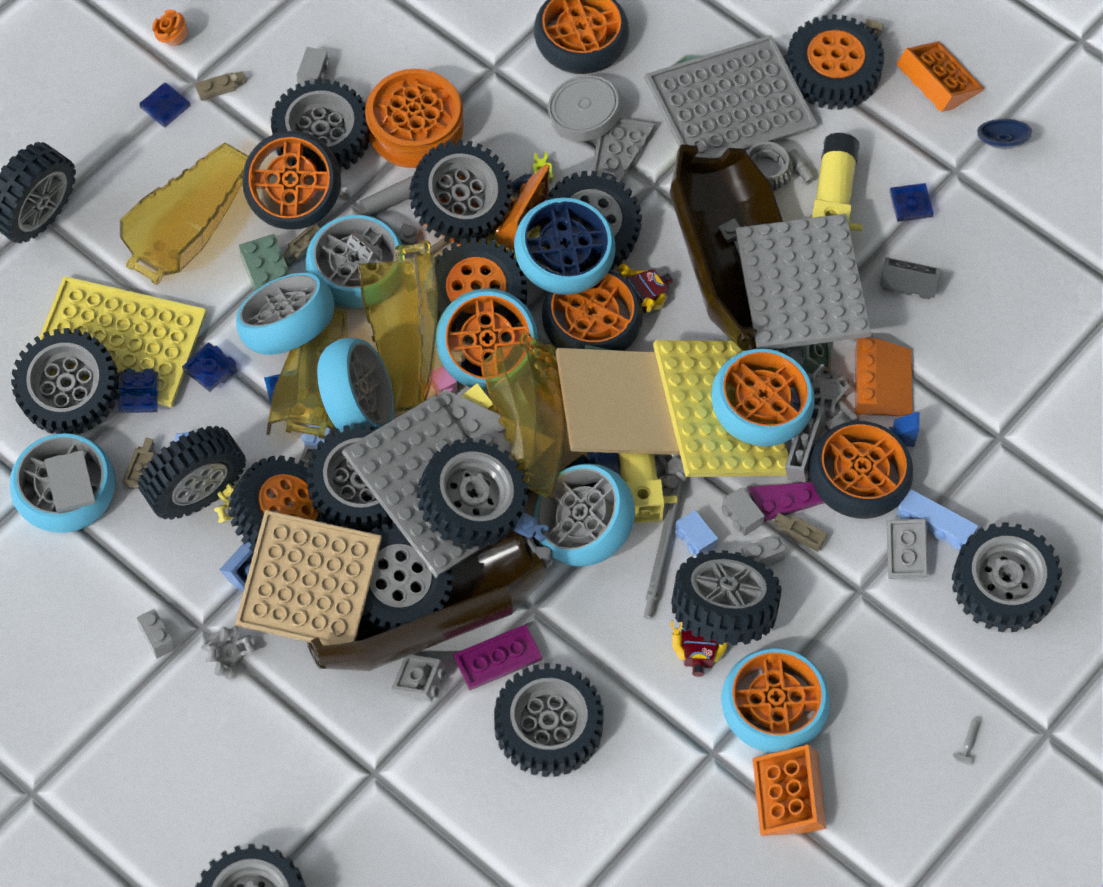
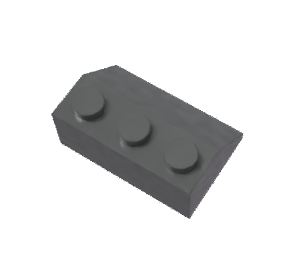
M886 257L880 287H883V290L886 291L899 290L905 295L918 294L919 297L924 299L935 298L940 268Z

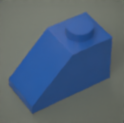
M914 412L894 420L893 426L889 427V430L895 433L906 447H915L919 432L920 412Z

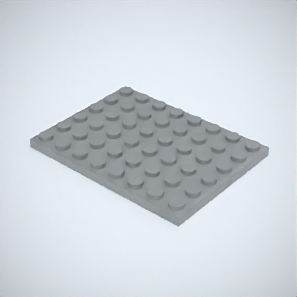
M772 35L647 73L644 77L678 146L680 147L681 144L697 145L699 152L695 157L720 158L727 148H742L746 150L756 143L778 141L814 129L817 126Z
M846 214L735 228L753 329L758 331L754 336L757 349L772 350L871 337L870 324Z
M434 395L348 446L342 451V454L437 578L481 549L478 548V545H474L472 549H465V544L461 543L456 547L452 545L453 541L448 538L443 541L440 539L442 534L438 531L433 533L430 530L431 523L429 521L424 522L422 518L425 513L424 510L419 511L418 503L421 498H417V491L420 487L418 483L436 451L440 452L441 448L447 443L451 447L454 440L460 439L461 443H464L467 439Z

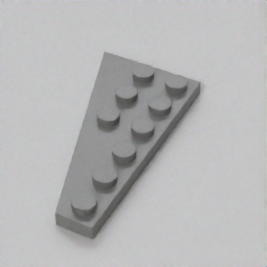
M619 118L610 131L597 138L592 171H597V176L601 177L602 172L607 173L606 179L609 180L614 176L617 178L615 183L619 184L655 128V123ZM599 204L601 208H606L605 205Z
M446 389L436 396L467 438H473V442H479L480 439H484L487 445L492 446L493 443L499 445L497 449L501 452L507 450L510 453L508 457L512 461L515 459L518 461L517 469L519 471L528 469L555 443L554 440Z

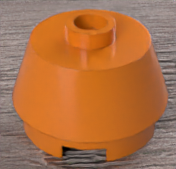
M175 10L164 11L165 14L159 19L156 17L152 30L158 41L175 46L185 40L188 34V27L181 13Z

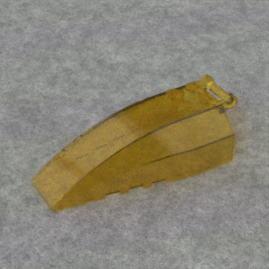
M224 142L209 152L204 158L196 161L193 167L190 169L186 168L175 179L171 178L168 184L162 188L158 187L143 197L120 219V238L132 253V256L126 263V267L130 270H136L151 279V282L156 285L161 282L165 275L180 273L203 250L230 208L242 186L243 169L248 155ZM141 261L142 263L146 264L147 266L151 267L157 272L153 273L152 271L141 266L137 262Z
M428 240L421 241L419 244L396 246V261L357 264L362 302L368 324H371L373 336L371 337L373 342H376L378 354L390 377L394 395V412L411 410L426 401L433 377L436 356L438 290L433 253H429L431 244ZM420 251V253L413 254V258L405 259L404 255L406 253Z
M334 310L331 321L320 334L304 345L289 351L274 388L266 435H270L273 423L287 420V433L293 431L315 435L321 439H324L326 427L332 431L337 429L329 418L322 402L317 371L319 358L323 351L331 343L342 338H348L346 311ZM293 422L320 426V428L293 424Z
M523 332L520 336V344L499 347L482 362V367L493 407L500 414L498 421L500 425H504L506 431L504 435L505 440L509 441L512 447L510 450L513 460L516 459L518 461L517 469L524 471L523 483H528V489L551 499L554 496L560 474L565 440V410L559 373L553 355L555 347L550 344L546 345L532 338L531 334Z

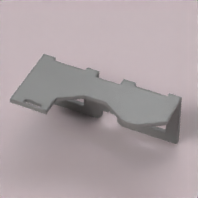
M352 233L346 243L353 251H358L359 256L367 263H369L373 253L382 251L377 245L374 246L366 242L364 237L358 233Z

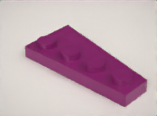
M812 482L748 487L752 501L765 516L764 522L775 519L778 513L785 516L824 503L815 491Z

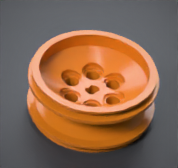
M405 69L386 76L374 87L366 102L365 115L370 133L369 141L380 156L397 166L417 168L419 161L422 160L426 153H429L431 148L434 147L436 149L438 144L441 143L445 147L447 141L451 140L453 145H455L457 140L462 138L464 122L463 103L460 94L446 78L435 72L424 69Z

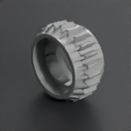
M764 141L756 143L745 150L753 161L759 158H770L779 163L781 170L777 174L765 176L770 182L773 191L783 188V185L787 184L788 180L791 179L793 171L791 155L779 144Z

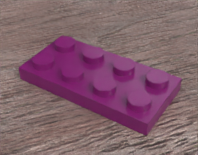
M526 624L453 654V658L469 691L542 661V656Z

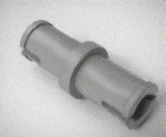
M796 149L788 152L791 155L796 173L801 175L806 184L812 183L816 177L807 167V162L802 160Z

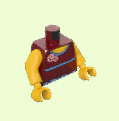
M621 264L618 267L617 271L621 272L620 275L623 278L627 277L626 280L636 290L644 314L663 307L667 299V285L673 282L669 273L659 276L654 269L634 270L630 269L626 264Z
M671 620L670 627L674 630L672 633L673 650L678 658L683 660L684 666L692 667L693 676H704V668H712L713 662L720 660L726 652L728 643L720 645L718 641H704V637L692 635L690 629L687 631L682 629V622H679V627L674 628L673 620Z

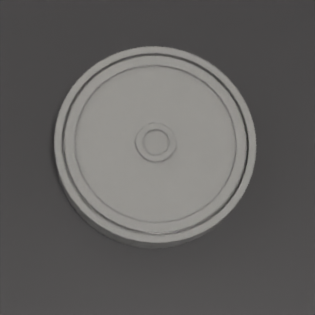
M582 75L563 82L554 90L548 102V114L553 128L559 135L569 140L588 141L606 134L615 126L621 114V104L617 90L611 82L595 75Z

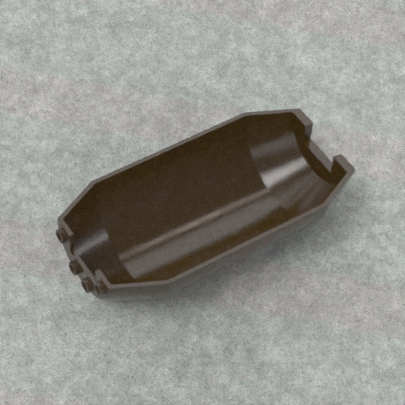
M681 144L676 155L670 197L708 317L743 351L757 349L754 336L758 331L753 329L740 256L734 241L727 244L718 226L734 218L740 227L783 222L771 184L742 148H727L720 158L695 157L699 152L697 145Z
M510 531L505 539L502 540L500 538L497 544L493 546L487 545L453 567L452 591L442 610L386 632H382L381 628H372L371 623L368 622L366 624L362 621L363 618H361L355 642L323 646L320 639L315 638L311 640V643L307 642L308 649L319 669L374 670L512 615L544 581V570L547 569L546 563L536 553H533V558H531L525 549V544H527L525 536L515 531ZM419 564L412 565V570L415 573H421L422 567ZM397 572L394 574V578L396 581H403L404 575ZM377 581L376 587L384 590L386 583L384 581ZM418 584L410 585L412 592L418 593L421 591ZM399 592L392 594L395 601L403 599L402 594Z

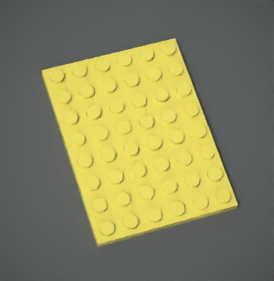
M63 276L39 338L40 340L44 339L43 333L47 331L51 336L54 335V329H59L61 334L64 333V328H69L72 333H74V329L80 330L82 335L84 332L89 333L92 338L96 337L100 344L102 343L106 347L117 366V372L120 380H118L120 390L116 391L119 396L172 408L207 311L200 307ZM70 364L68 369H73L76 364ZM58 370L51 371L50 376H54ZM90 375L83 376L81 381L88 380Z
M655 340L653 346L685 476H787L785 466L789 455L785 442L774 446H756L738 440L723 428L713 410L711 391L714 378L726 361L743 352V350L733 341ZM727 383L726 394L734 408L736 406L735 388Z

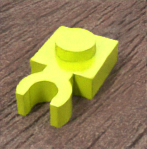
M544 152V158L540 159L537 157V153H535L533 173L535 174L544 165L548 164L550 165L549 182H553L551 162L547 163L548 154Z

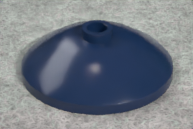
M995 119L981 124L977 129V136L982 142L994 148L1011 149L1026 143L1032 136V128L1019 120Z

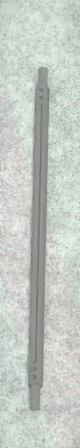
M681 479L678 485L672 488L671 496H677V503L668 504L646 595L647 604L643 616L646 619H651L654 604L658 600L685 482Z

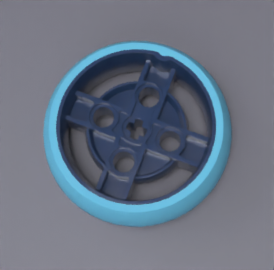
M554 198L538 204L524 216L515 234L514 248L516 259L522 272L532 283L548 292L567 295L586 291L605 277L615 257V238L606 218L592 205L573 198ZM550 220V223L544 227L539 237L528 238L536 226ZM579 222L588 226L592 231L588 232V230ZM558 228H564L565 231H561ZM580 242H584L587 245L583 246L580 244ZM544 246H547V247H549L550 249H549V250H545L543 247H544ZM601 254L600 260L592 268L580 273L579 269L589 261L591 255ZM542 260V262H543L549 269H551V270H553V271H556V272H559L560 274L554 273V272H552V271L547 270L546 268H544L543 266H541L537 261ZM565 261H569V262H571L572 264L567 265V264H565L564 262H565Z

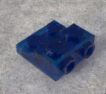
M208 342L182 366V369L206 390L211 392L220 382L224 384L237 372V364L232 357L224 355L218 346H213Z
M150 368L144 369L143 372H136L134 369H125L124 372H119V413L158 412V372Z

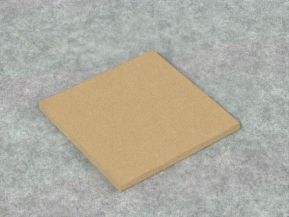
M557 348L556 358L571 451L680 455L655 352Z
M265 510L235 626L311 643L312 639L319 638L323 646L355 642L382 536Z

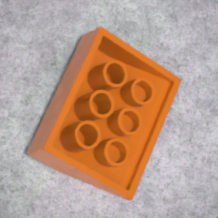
M940 41L906 48L896 63L901 71L912 80V83L941 112L956 108L984 90V87Z
M544 165L528 179L526 184L523 183L519 197L514 198L512 209L510 212H506L502 226L499 225L496 230L497 244H503L515 251V234L520 222L532 208L544 202L549 195L550 165Z
M857 338L855 345L856 414L903 417L912 413L911 349L877 338Z
M804 745L752 758L761 836L810 833L827 829L818 752L810 745Z

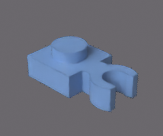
M523 513L512 531L529 539L534 535L537 540L543 541L546 539V536L542 535L540 531L546 532L549 527L544 524L538 525L537 518Z

